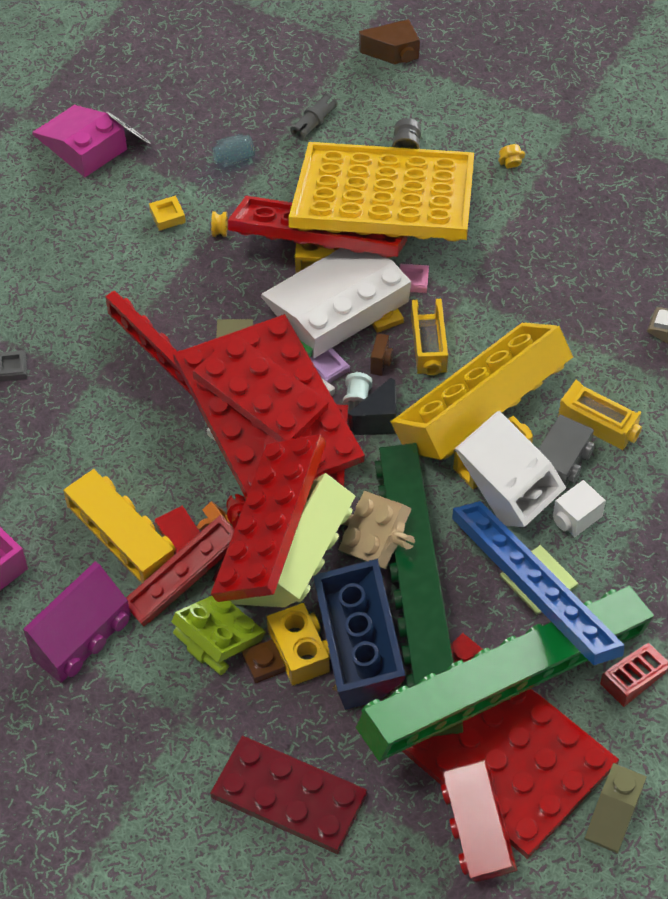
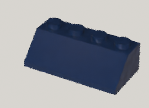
M378 559L316 574L313 576L337 690L344 709L366 705L375 699H382L404 681L406 675Z

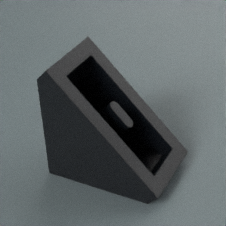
M389 378L348 412L349 427L354 435L396 434L390 422L398 416L396 382L393 378Z

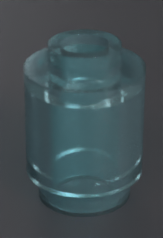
M241 133L216 140V146L212 147V153L215 162H221L222 166L226 167L249 161V157L255 156V149L250 135L243 136Z

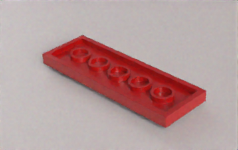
M245 196L228 219V230L238 232L241 235L254 234L265 236L271 240H293L297 244L312 243L328 249L338 247L350 249L354 253L370 252L387 258L398 257L409 236L403 235L388 237L385 234L371 233L369 235H359L356 232L342 231L340 233H330L326 230L312 229L303 231L297 228H289V214L292 202Z
M321 434L266 444L211 591V595L217 602L274 595L326 446V441Z

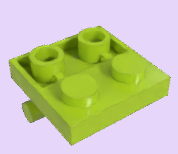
M209 596L176 611L171 621L176 626L173 634L187 646V651L200 663L208 664L219 675H223L229 667L224 661L225 659L259 643L265 634V631L231 601L217 602L213 596Z

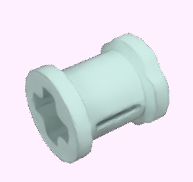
M355 372L347 375L345 380L347 395L344 396L342 403L343 405H348V411H351L368 397V390L372 388L373 380L367 374Z

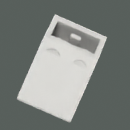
M500 411L494 413L455 448V451L496 517L505 526L525 527L566 489L552 463Z

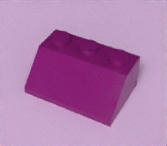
M95 561L23 628L32 660L60 683L68 676H75L82 668L83 662L92 653L97 654L103 649L107 641L106 639L115 631H121L128 624L131 616L128 600L101 565Z

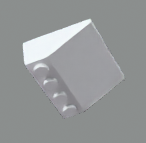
M339 248L327 257L322 258L261 294V298L277 317L283 314L286 315L299 340L312 348L311 357L314 359L381 319L383 315L409 302L411 281L387 257H381L376 253L370 252L354 253L350 249Z

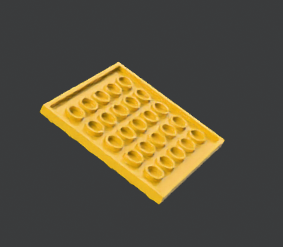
M308 142L289 214V228H297L303 231L312 229L326 230L330 233H340L342 231L356 232L359 235L374 233L385 234L388 237L403 235L414 236L418 239H429L432 237L444 238L447 241L467 240L474 153Z

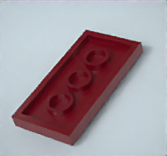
M242 735L211 790L210 796L214 800L338 854L367 796V789Z

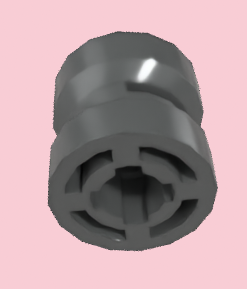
M411 118L397 121L394 126L395 137L393 138L392 147L420 149V123Z

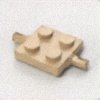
M364 491L356 505L354 515L351 514L347 521L342 524L348 526V528L344 532L338 550L364 561L378 559L380 567L386 569L390 557L397 546L411 549L413 545L406 541L415 543L413 536L404 534L405 523L411 508Z

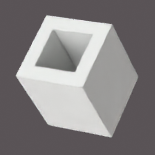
M582 480L555 500L554 521L561 530H567L576 537L603 516L606 500Z

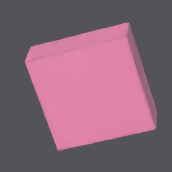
M400 264V269L411 281L410 292L427 293L429 266Z

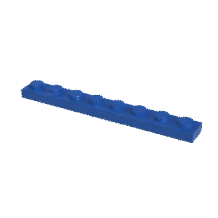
M481 501L453 508L452 519L593 665L623 656L625 645Z

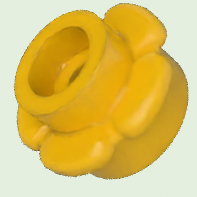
M517 144L507 145L500 149L498 161L500 165H505L507 169L518 167L525 157V152L521 151L520 146Z

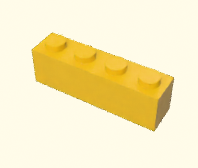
M92 469L63 490L67 507L141 583L174 556L176 549L167 536L161 537L156 532L151 520L145 515L141 517L136 512L132 501L127 496L121 497L116 492L113 482L107 476L102 477L95 469Z

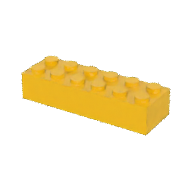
M523 322L390 421L401 444L417 443L418 455L439 460L450 457L454 453V449L497 411L502 413L507 408L517 405L521 401V397L529 391L539 388L543 384V380L551 374L561 371L564 368V364L573 358L560 326Z

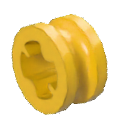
M212 211V237H216L217 234L227 237V212L219 215L216 211Z

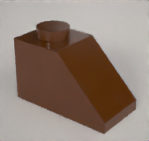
M407 19L359 31V51L362 54L391 64L407 63L419 59L420 39L410 20Z

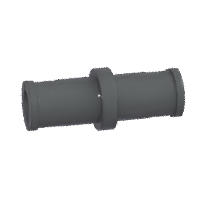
M325 93L313 107H308L304 111V116L290 128L292 135L294 136L302 129L296 138L303 141L316 126L320 127L324 123V118L337 107V100L334 98L327 105L326 103L332 95Z

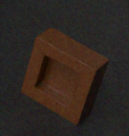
M377 333L371 353L370 374L382 376L385 366L391 365L393 348H389V335Z
M273 639L242 651V657L254 683L286 672L285 664Z

